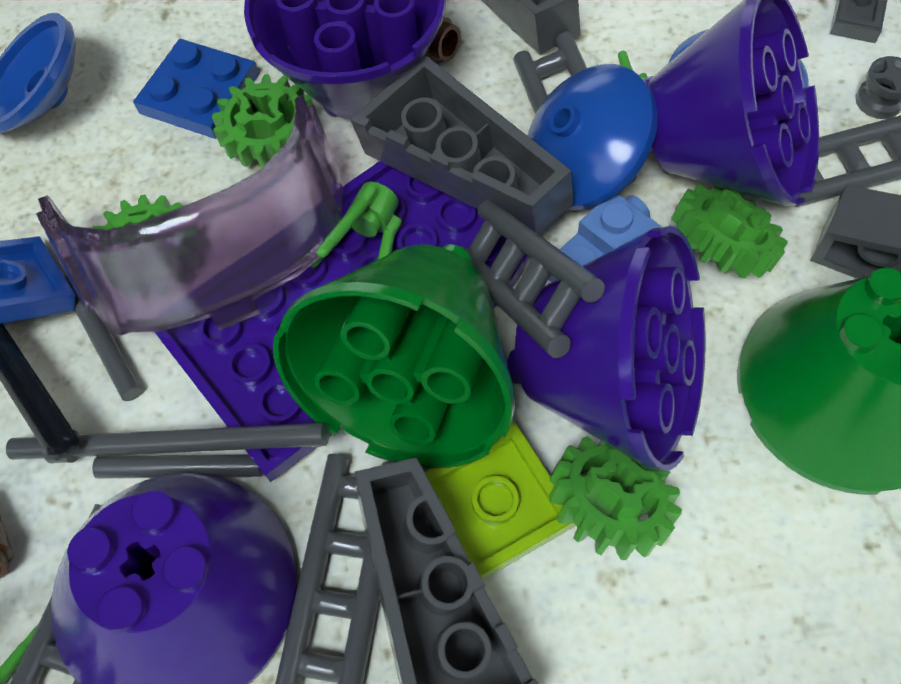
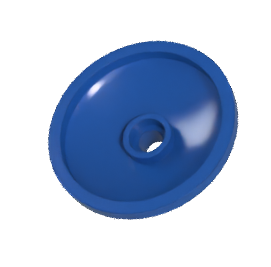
M49 13L36 19L21 31L1 54L0 133L14 131L39 119L51 108L58 107L68 93L67 85L74 67L76 41L72 24L61 14Z
M600 64L588 67L567 78L543 101L533 118L527 136L571 170L573 205L568 210L588 209L609 200L626 187L639 172L650 153L657 130L658 111L654 94L646 81L633 70L617 64Z

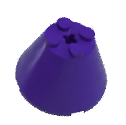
M245 0L244 18L254 47L269 64L320 103L328 115L351 119L398 77L410 69L420 58L426 55L442 24L446 0Z
M743 0L657 74L644 79L654 94L658 111L657 130L650 151L654 152L657 161L665 173L733 190L784 206L805 203L804 197H799L801 193L813 190L817 176L819 117L815 85L804 86L799 59L808 57L809 53L800 23L789 0Z
M667 226L653 228L583 265L585 269L603 281L605 291L596 302L589 303L580 298L561 329L571 341L570 349L564 356L560 358L551 357L517 324L515 349L510 352L507 359L512 383L521 384L524 392L531 400L645 467L660 471L672 470L681 462L684 453L682 451H675L681 436H693L702 398L706 352L704 307H693L690 281H699L700 279L696 259L685 235L676 227ZM558 279L545 285L534 302L533 306L540 313L543 312L560 283Z
M202 473L167 474L137 483L121 491L98 508L86 520L68 544L54 581L51 603L52 629L60 656L78 684H251L274 658L287 634L286 629L291 617L298 583L294 552L282 524L273 511L258 496L238 483Z

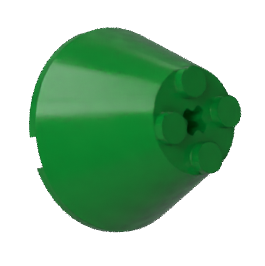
M452 244L445 245L442 248L433 245L407 246L322 285L298 298L288 308L282 318L279 330L274 336L273 355L276 368L284 386L295 402L316 423H326L329 433L335 436L340 428L368 443L369 445L365 451L367 454L390 462L417 457L422 468L457 467L470 464L489 455L491 446L502 436L505 437L509 430L515 410V396L489 288L481 273L472 265V258L469 252L460 246Z
M880 268L867 277L802 291L781 300L757 320L740 352L737 367L738 393L743 395L745 405L752 419L750 425L757 437L788 468L814 483L833 490L853 494L877 495L881 491L901 489V272L893 268Z

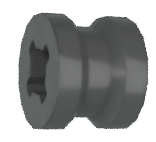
M886 56L878 58L871 64L866 74V80L861 84L855 96L857 106L866 115L876 119H889L901 113L900 57Z

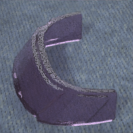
M302 95L295 98L293 128L287 143L261 170L229 188L143 222L110 230L72 226L67 222L48 195L38 198L42 211L37 212L36 215L77 297L86 311L93 309L99 320L109 330L120 336L129 332L165 331L210 317L218 330H221L260 314L254 299L299 276L319 258L317 254L318 248L342 219V176L315 106L311 105L308 107Z

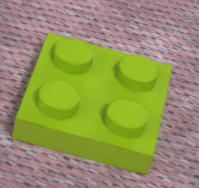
M516 422L510 425L505 437L502 436L491 446L489 455L482 459L462 466L432 468L425 472L455 528V534L470 562L474 563L482 580L576 526L573 522L559 523L556 519L564 505L549 502V495L555 485L549 481L550 475Z

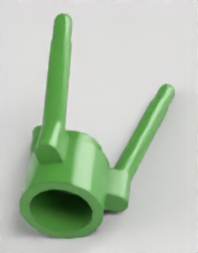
M365 182L345 216L318 247V250L309 259L308 265L311 268H316L351 227L357 233L366 237H374L378 232H382L383 237L378 259L391 254L395 234L402 223V220L394 215L399 204L394 192L378 182Z

